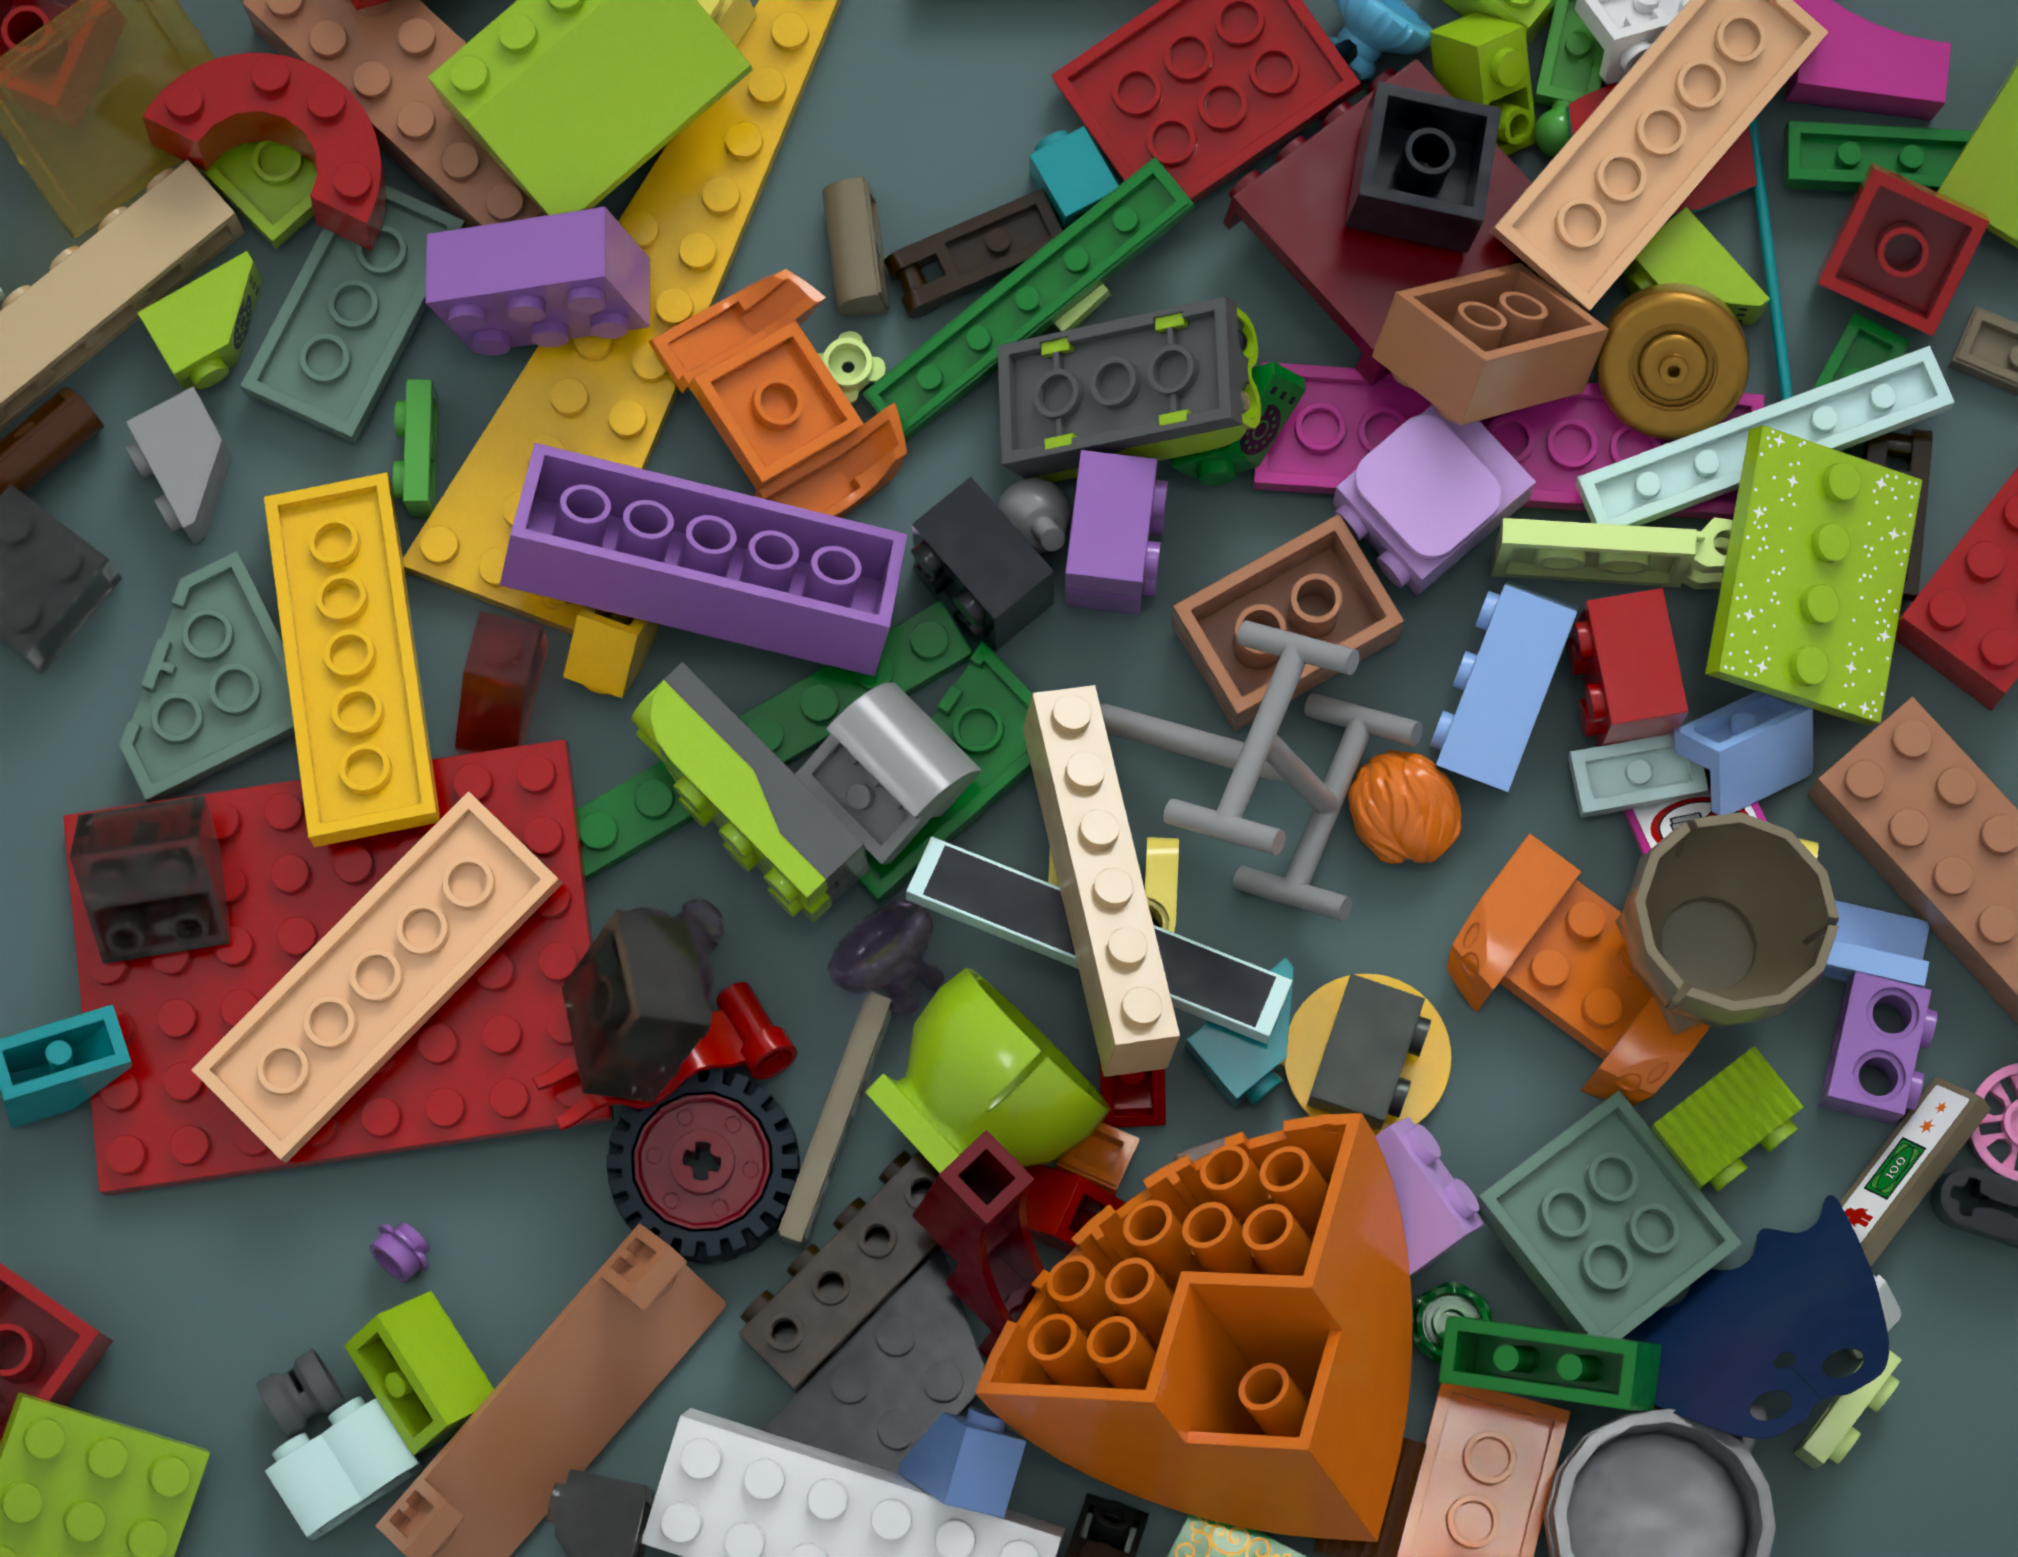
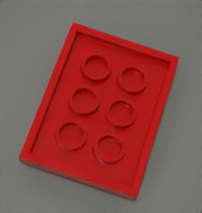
M1160 0L1051 75L1054 84L1123 182L1156 157L1194 204L1362 90L1360 81L1302 0Z

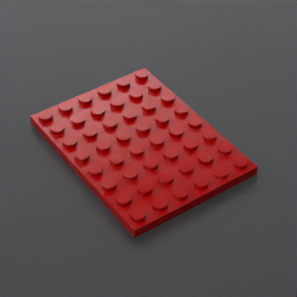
M563 739L432 759L440 819L469 791L563 884L287 1163L280 1160L192 1071V1068L436 823L313 847L308 838L301 779L63 815L82 1014L113 1004L132 1062L130 1069L90 1097L99 1192L107 1196L560 1129L555 1121L557 1117L568 1111L585 1094L597 1086L609 1083V1075L600 1071L584 1072L572 1076L551 1088L538 1091L532 1081L534 1077L545 1073L565 1058L578 1052L591 1050L607 1055L568 742ZM613 1105L605 1106L591 1113L574 1126L614 1121Z

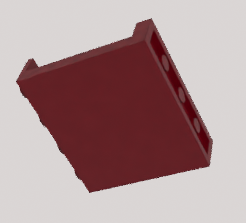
M1417 58L1399 72L1391 67L1381 73L1367 88V96L1354 106L1348 101L1337 106L1321 123L1320 127L1322 130L1310 139L1306 140L1303 136H1298L1289 142L1276 156V164L1262 175L1257 170H1254L1239 180L1229 192V197L1232 200L1223 224L1229 230L1240 221H1243L1361 350L1362 354L1355 369L1371 387L1391 372L1375 360L1372 354L1397 291L1519 262L1526 267L1528 266L1490 233L1491 229L1532 183L1497 144L1484 221L1468 253L1345 227L1363 115L1377 82L1380 81L1452 97Z

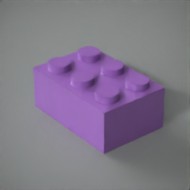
M606 207L427 234L426 304L474 353L487 356L502 355L509 352L512 347L533 344L543 347H559L568 343L569 339L587 336L607 339L619 338L626 335L628 330L650 327V258Z

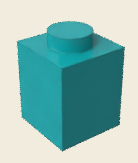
M1084 126L1070 134L1066 130H1060L1048 135L1035 146V152L1029 154L1030 177L1038 190L1043 188L1062 231L1119 186Z

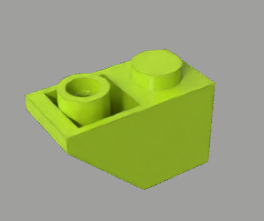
M1475 11L1429 31L1431 35L1430 44L1434 77L1453 98L1502 108L1496 141L1498 147L1506 155H1509L1534 144V127L1536 122L1525 26Z

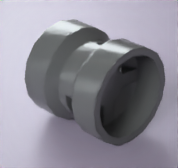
M313 1348L296 1358L294 1367L282 1375L272 1373L256 1383L266 1406L289 1439L306 1430L309 1419L319 1413L330 1415L346 1403L334 1378Z

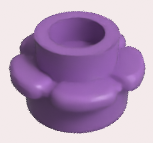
M402 1222L396 1229L389 1224H382L378 1228L381 1235L369 1246V1249L376 1261L390 1275L406 1283L416 1272L421 1273L428 1269L429 1264L425 1254L430 1249L429 1245L413 1227Z

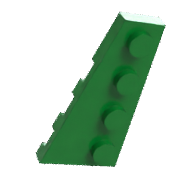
M983 641L970 657L969 665L956 684L951 685L937 705L938 710L931 718L982 772L941 817H932L891 864L881 865L865 848L869 871L858 882L879 905L914 875L931 836L950 843L1032 770L1023 734V725L1032 692Z

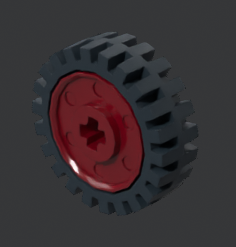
M711 1068L687 1078L673 1093L652 1107L636 1109L625 1106L619 1115V1122L616 1128H613L610 1136L606 1167L608 1183L614 1203L623 1220L632 1231L640 1223L669 1244L686 1261H692L697 1264H712L714 1261L722 1260L726 1262L737 1259L738 1255L747 1251L752 1252L760 1247L766 1238L772 1237L779 1229L800 1173V1154L796 1135L788 1117L781 1106L765 1089L738 1073L731 1074L724 1069ZM701 1151H711L714 1162L720 1165L718 1172L708 1170L707 1180H697L693 1168L688 1166L690 1159L699 1161Z

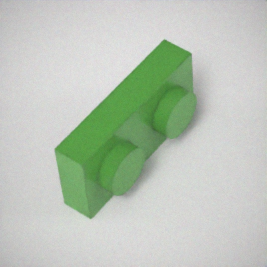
M406 379V400H396L395 433L397 438H405L404 460H395L393 464V493L395 498H403V503L411 518H429L436 507L439 396L432 379Z

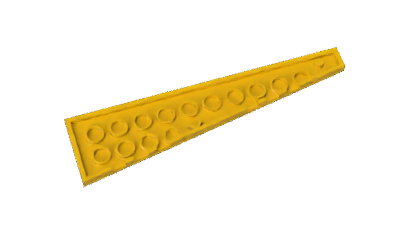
M842 0L758 1L754 7L757 17L736 46L751 64L753 70L666 145L618 220L650 258V327L628 330L626 335L619 338L607 339L587 336L569 339L568 343L559 347H537L403 557L406 573L573 635L577 615L582 609V605L500 586L510 534L534 443L644 470L647 469L679 392V388L648 342L716 304Z

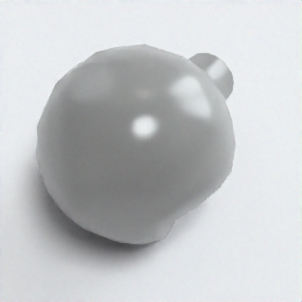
M1036 477L1019 480L1010 485L1001 495L997 507L1038 554L1060 549L1064 544L1067 526L1072 517L1071 506L1065 493L1049 480Z

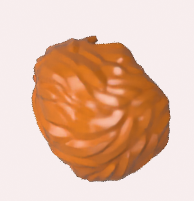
M1388 750L1384 754L1375 755L1368 763L1362 765L1360 770H1357L1348 792L1349 809L1354 822V829L1364 845L1381 861L1388 864H1401L1406 860H1413V862L1421 864L1425 862L1432 863L1442 856L1458 839L1461 832L1462 819L1459 796L1452 781L1433 761L1412 752Z

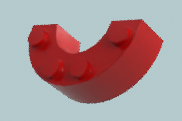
M242 53L220 57L200 64L176 78L158 94L142 115L152 146L183 161L188 159L193 166L206 172L221 154L243 143L268 140L291 146L310 160L317 172L310 195L316 224L373 251L384 223L387 198L384 169L376 133L365 110L354 95L327 72L302 60L279 54Z

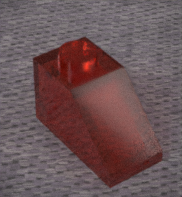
M479 612L463 672L455 740L456 750L477 753L523 745L549 647V642L542 625L487 612Z

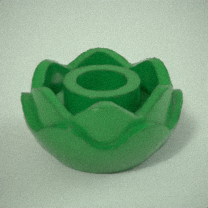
M1446 1282L1430 1289L1417 1299L1413 1307V1339L1425 1355L1441 1363L1447 1316L1492 1320V1311L1487 1301L1462 1283Z

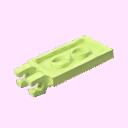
M1714 517L1702 531H1697V529L1503 518L1492 551L1491 576L1679 588L1684 583L1695 590L1721 589L1733 520Z

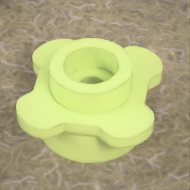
M843 332L837 340L833 341L826 348L824 353H818L851 404L858 400L859 392L871 382L875 383L886 373L884 361L879 357H872L869 348L863 343L862 336L857 332ZM851 363L854 365V370L846 373L842 370L843 365Z

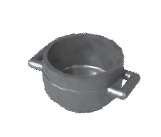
M1753 1402L1750 1409L1751 1415L1758 1420H1767L1765 1408ZM1654 1406L1653 1411L1619 1415L1584 1435L1554 1473L1543 1515L1549 1557H1769L1776 1532L1770 1485L1752 1456L1758 1439L1721 1432L1674 1414L1673 1412L1676 1411L1674 1409H1662L1658 1406Z

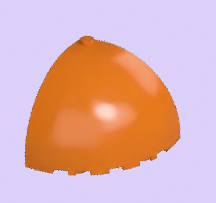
M1362 1113L1325 1114L1284 1120L1283 1130L1247 1139L1244 1132H1239L1224 1138L1225 1146L1213 1150L1210 1154L1192 1162L1187 1154L1160 1168L1143 1179L1147 1189L1131 1198L1118 1210L1115 1211L1109 1204L1091 1218L1071 1238L1076 1247L1063 1260L1059 1261L1050 1272L1043 1269L1031 1285L1037 1293L1016 1323L1007 1320L988 1357L975 1394L1007 1425L1042 1450L1099 1481L1152 1503L1189 1515L1251 1530L1310 1538L1378 1542L1401 1453L1407 1418L1412 1365V1296L1408 1252L1401 1212L1388 1166L1376 1137Z

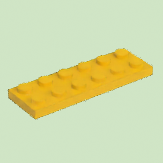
M385 472L265 496V511L308 838L313 847H319L437 823L440 820L393 486L388 473Z

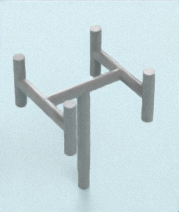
M1244 621L1239 628L1237 636L1240 646L1280 656L1245 742L1107 703H1100L1107 734L1233 769L1217 811L1172 798L1164 809L1163 818L1166 824L1277 856L1281 853L1285 844V831L1242 817L1259 777L1288 783L1313 810L1286 876L1281 877L1241 865L1234 876V888L1342 922L1348 918L1352 908L1351 897L1312 886L1310 883L1370 736L1373 735L1415 747L1422 736V723L1321 694L1311 693L1305 703V716L1346 728L1324 783L1277 735V732L1305 664L1352 675L1359 663L1358 650L1252 621Z

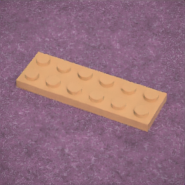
M1689 0L1491 229L1490 233L1548 284L1588 313L1828 34V31L1793 0Z
M468 791L192 1068V1071L280 1160L287 1163L563 883Z

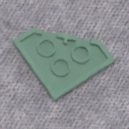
M238 551L180 578L171 602L173 608L162 638H158L141 683L143 690L131 722L127 721L119 746L147 802L161 801L295 734L283 640Z

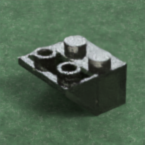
M205 795L78 815L70 860L103 964L230 943L231 936L221 848Z

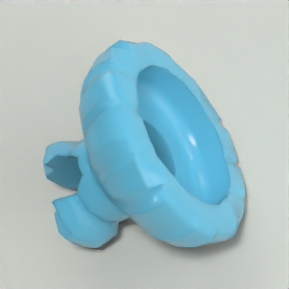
M1335 0L1345 26L1338 36H1331L1329 39L1342 57L1349 55L1354 44L1357 45V57L1348 66L1351 67L1350 69L1359 81L1368 82L1373 79L1377 69L1374 62L1379 59L1382 53L1410 55L1419 53L1430 45L1431 35L1429 31L1433 30L1426 20H1423L1422 15L1408 7L1403 0Z

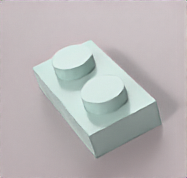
M1674 733L1570 751L1568 755L1580 818L1704 796L1709 791L1704 767L1675 753Z

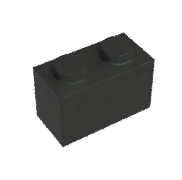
M1351 973L1307 1106L1330 1114L1362 1113L1369 1126L1380 1131L1387 1114L1399 1118L1411 1084L1410 1080L1399 1077L1406 1055L1409 1053L1420 1056L1431 1024L1430 1019L1420 1016L1425 998Z

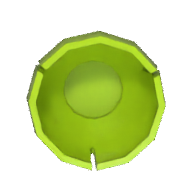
M965 968L940 987L914 1023L906 1075L897 1081L883 1073L865 1091L939 1173L950 1165L986 1130L1023 1167L1056 1162L1092 1136L1111 1111L1110 1106L1102 1095L1067 1056L999 990L970 968Z

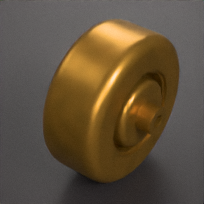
M1681 283L1653 285L1626 298L1607 318L1604 326L1609 331L1596 360L1598 384L1610 410L1631 429L1652 438L1678 440L1720 424L1738 405L1749 377L1748 346L1743 329L1735 314L1721 299L1712 293L1696 286Z

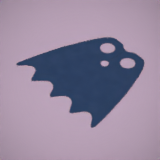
M1828 1195L1825 1198L1822 1214L1817 1223L1811 1228L1799 1233L1769 1228L1761 1229L1757 1234L1754 1254L1747 1263L1732 1270L1710 1269L1690 1285L1688 1294L1681 1302L1673 1306L1660 1308L1622 1338L1662 1344L1655 1406L1662 1409L1676 1410L1673 1412L1674 1414L1721 1432L1752 1439H1768L1781 1435L1805 1421L1810 1416L1812 1409L1822 1400L1835 1395L1851 1394L1882 1374L1889 1358L1888 1331L1875 1278L1846 1213L1838 1199L1833 1195ZM1855 1349L1863 1354L1864 1361L1862 1366L1849 1376L1832 1378L1825 1375L1822 1371V1365L1826 1358L1839 1350ZM1792 1353L1795 1355V1361L1790 1367L1776 1368L1772 1364L1773 1360L1780 1354ZM1783 1391L1791 1396L1792 1403L1790 1408L1780 1417L1772 1420H1758L1750 1413L1753 1402L1765 1393Z

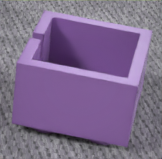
M1081 450L1065 573V606L1140 615L1142 596L1155 597L1161 542L1149 541L1150 535L1162 536L1168 487V481L1156 480L1158 459Z

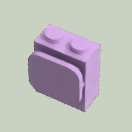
M1432 404L1421 415L1408 419L1360 461L1357 469L1336 486L1333 505L1337 510L1333 514L1334 516L1340 514L1356 541L1364 538L1380 555L1376 558V562L1393 584L1399 588L1407 584L1418 596L1499 527L1503 518H1509L1528 502L1536 481L1480 421L1460 426L1443 418L1437 412L1436 406Z
M1407 1117L1389 1125L1375 1137L1384 1155L1394 1184L1405 1233L1409 1275L1411 1278L1458 1246L1472 1233L1484 1226L1485 1223L1477 1214L1479 1204L1473 1192L1463 1181L1457 1178L1454 1179L1439 1159L1441 1150L1435 1138L1425 1127L1420 1124L1415 1125L1410 1117Z

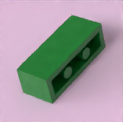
M1447 1316L1439 1382L1624 1410L1653 1411L1662 1344L1479 1318Z

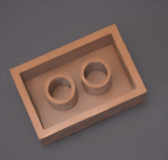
M1519 262L1397 291L1372 357L1390 370L1398 383L1414 389L1435 405L1437 412L1443 418L1461 426L1583 393L1609 329Z
M1340 514L1173 605L1171 622L1172 627L1234 731L1254 721L1280 656L1243 647L1238 644V631L1244 621L1248 620L1356 649L1359 652V662L1397 642L1400 639L1404 624L1402 616ZM1305 664L1291 700L1336 676L1339 672Z

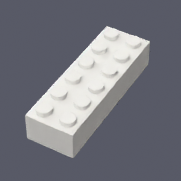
M690 1408L680 1415L641 1543L682 1557H1057L1066 1527L1009 1509L1006 1510L1005 1517L1001 1518L945 1505L897 1473Z

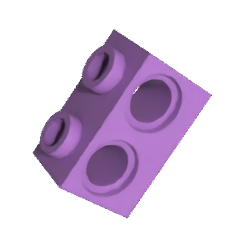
M1857 971L1852 974L1845 983L1818 1106L1893 1125L1905 1115L1906 1109L1915 1111L1924 1081V1073L1914 1071L1919 1047L1929 1048L1938 1015L1937 1011L1928 1009L1932 990ZM1887 1004L1897 1009L1903 1019L1902 1031L1899 1033L1882 1031L1873 1019L1874 1006ZM1875 1066L1881 1069L1889 1080L1888 1094L1875 1096L1865 1091L1859 1081L1860 1068Z

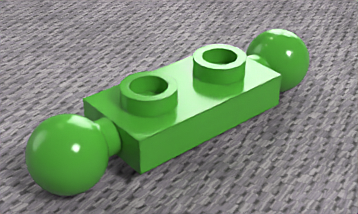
M1576 0L1556 1L1533 103L1552 106L1551 110L1543 113L1537 120L1534 127V140L1542 153L1553 158L1569 140L1567 106L1578 98L1600 89L1602 83L1599 72L1604 49L1576 13Z

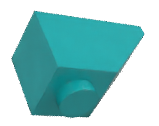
M1286 958L1270 970L1273 973L1293 980L1294 967ZM1292 985L1268 1044L1210 1021L1186 1039V1053L1234 1109L1247 1098L1254 1106L1259 1104L1283 1083L1282 1078L1277 1073L1284 1068L1287 1057Z
M113 1004L0 1039V1094L11 1129L74 1110L132 1067Z

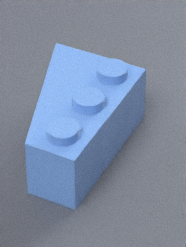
M1511 580L1506 581L1501 595L1488 591L1475 627L1487 631L1478 655L1465 651L1452 687L1464 691L1455 715L1443 710L1430 743L1431 747L1441 750L1436 763L1437 766L1509 792L1576 617L1578 605Z

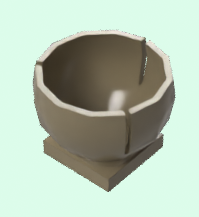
M1739 812L1693 818L1676 827L1639 860L1623 913L1619 915L1615 922L1626 942L1633 973L1654 996L1667 1024L1675 1036L1699 1024L1721 1028L1765 1021L1780 1016L1820 982L1839 926H1836L1839 915L1827 870L1795 834L1788 829Z

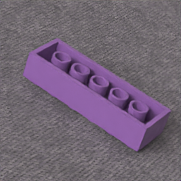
M534 443L510 534L500 586L875 676L890 628L908 534Z

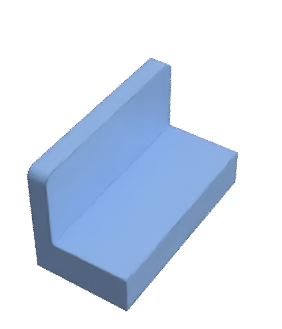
M1756 691L1675 729V753L1710 770L1711 811L1716 815L1735 813L1809 777L1813 773V709Z
M1835 900L1839 915L1836 926H1839L1822 977L1846 982L1857 971L1922 988L1925 987L1929 961L1923 960L1929 932L1927 921Z

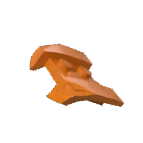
M787 269L768 275L746 286L648 342L681 393L684 394L689 390L692 391L757 490L753 495L754 497L842 518L889 483L896 476L906 458V442L895 402L884 408L866 423L862 422L800 327L826 297Z
M1529 833L1481 897L1457 935L1450 950L1447 971L1475 1013L1478 1012L1498 983H1500L1603 1060L1580 1091L1607 1100L1620 1090L1630 1104L1634 1106L1654 1095L1691 1054L1710 1026L1699 1024L1675 1036L1673 1035L1654 996L1631 969L1626 942L1615 922L1622 913L1577 880V877L1582 872Z

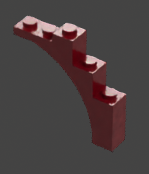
M986 1130L937 1176L912 1217L958 1263V1266L945 1284L991 1330L978 1348L988 1359L1007 1320L1016 1323L1037 1293L1031 1284L1045 1268L1032 1239L1026 1210L1027 1193L1034 1178Z

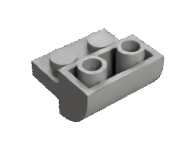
M887 682L878 685L859 697L826 728L831 734L795 775L864 843L865 848L882 865L891 864L932 817H941L982 770L895 682Z

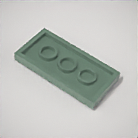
M386 185L387 198L384 223L373 251L325 228L322 229L240 385L245 394L356 444L427 307V234L467 228L465 220Z

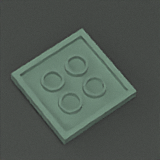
M1620 1090L1476 1198L1479 1204V1215L1572 1332L1622 1339L1743 1244Z

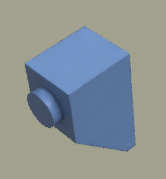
M969 1407L967 1417L943 1412L901 1461L898 1474L945 1505L1004 1518L1026 1440L1006 1429V1423L993 1412Z

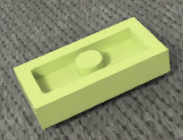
M1889 1350L1886 1368L1880 1376L1851 1394L1836 1395L1793 1454L1813 1469L1823 1465L1828 1458L1834 1463L1839 1464L1861 1435L1852 1426L1865 1408L1868 1406L1877 1412L1897 1388L1900 1381L1891 1374L1902 1359ZM1864 1359L1862 1360V1362L1859 1364V1366L1856 1368V1370H1855L1853 1373H1855L1858 1369H1860V1367H1861L1862 1364H1863Z

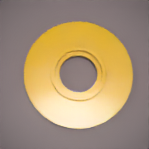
M1354 974L1425 998L1420 1016L1430 1019L1431 1024L1420 1056L1409 1053L1406 1055L1399 1077L1410 1080L1411 1084L1400 1117L1387 1114L1381 1131L1407 1117H1410L1412 1122L1417 1125L1435 1108L1449 1080L1452 1057L1450 1040L1445 1024L1430 1001L1412 986L1389 976ZM1350 975L1335 979L1313 992L1301 1004L1289 1025L1287 1057L1284 1065L1285 1074L1293 1096L1309 1116L1330 1114L1307 1106ZM1370 1127L1375 1136L1381 1132L1380 1130Z

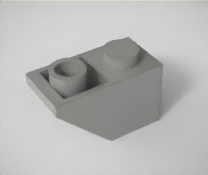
M193 386L126 421L136 441L125 447L142 478L146 479L154 474L164 494L155 498L154 501L171 532L183 527L194 545L206 537L232 456Z

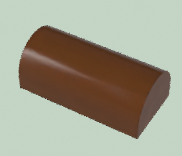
M63 387L0 439V500L6 507L9 508L105 427L82 397L71 388Z

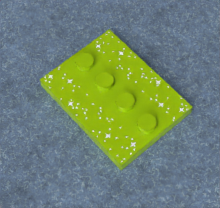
M1765 425L1749 429L1705 675L1861 725L1869 726L1881 723L1922 479Z

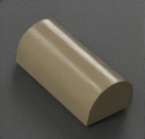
M863 176L833 182L822 190L837 311L842 315L853 317L888 313L890 300L886 269L883 263L884 253L876 196L869 182Z

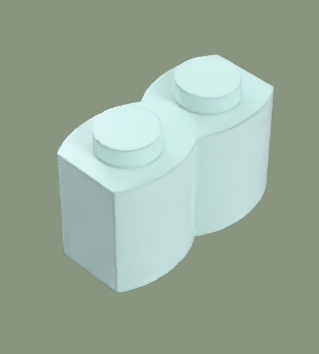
M361 1396L348 1401L328 1416L332 1426L322 1434L311 1440L306 1433L299 1434L282 1444L272 1453L276 1463L265 1470L300 1528L311 1541L320 1538L341 1525L367 1505L383 1497L423 1469L416 1455H412L377 1398L368 1403H365Z

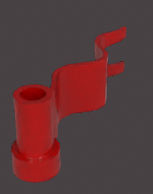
M738 982L728 986L718 995L716 1005L719 1010L704 1015H683L671 1018L655 1027L634 1048L623 1054L608 1056L591 1050L578 1052L565 1058L545 1073L534 1077L532 1081L538 1091L551 1088L572 1076L584 1072L600 1071L620 1080L636 1081L628 1085L609 1082L597 1086L585 1094L568 1111L555 1119L560 1130L564 1131L605 1106L622 1104L636 1109L652 1107L673 1093L687 1078L703 1070L732 1068L745 1064L754 1079L764 1080L774 1077L786 1070L794 1062L797 1050L786 1031L781 1027L774 1026L749 983Z

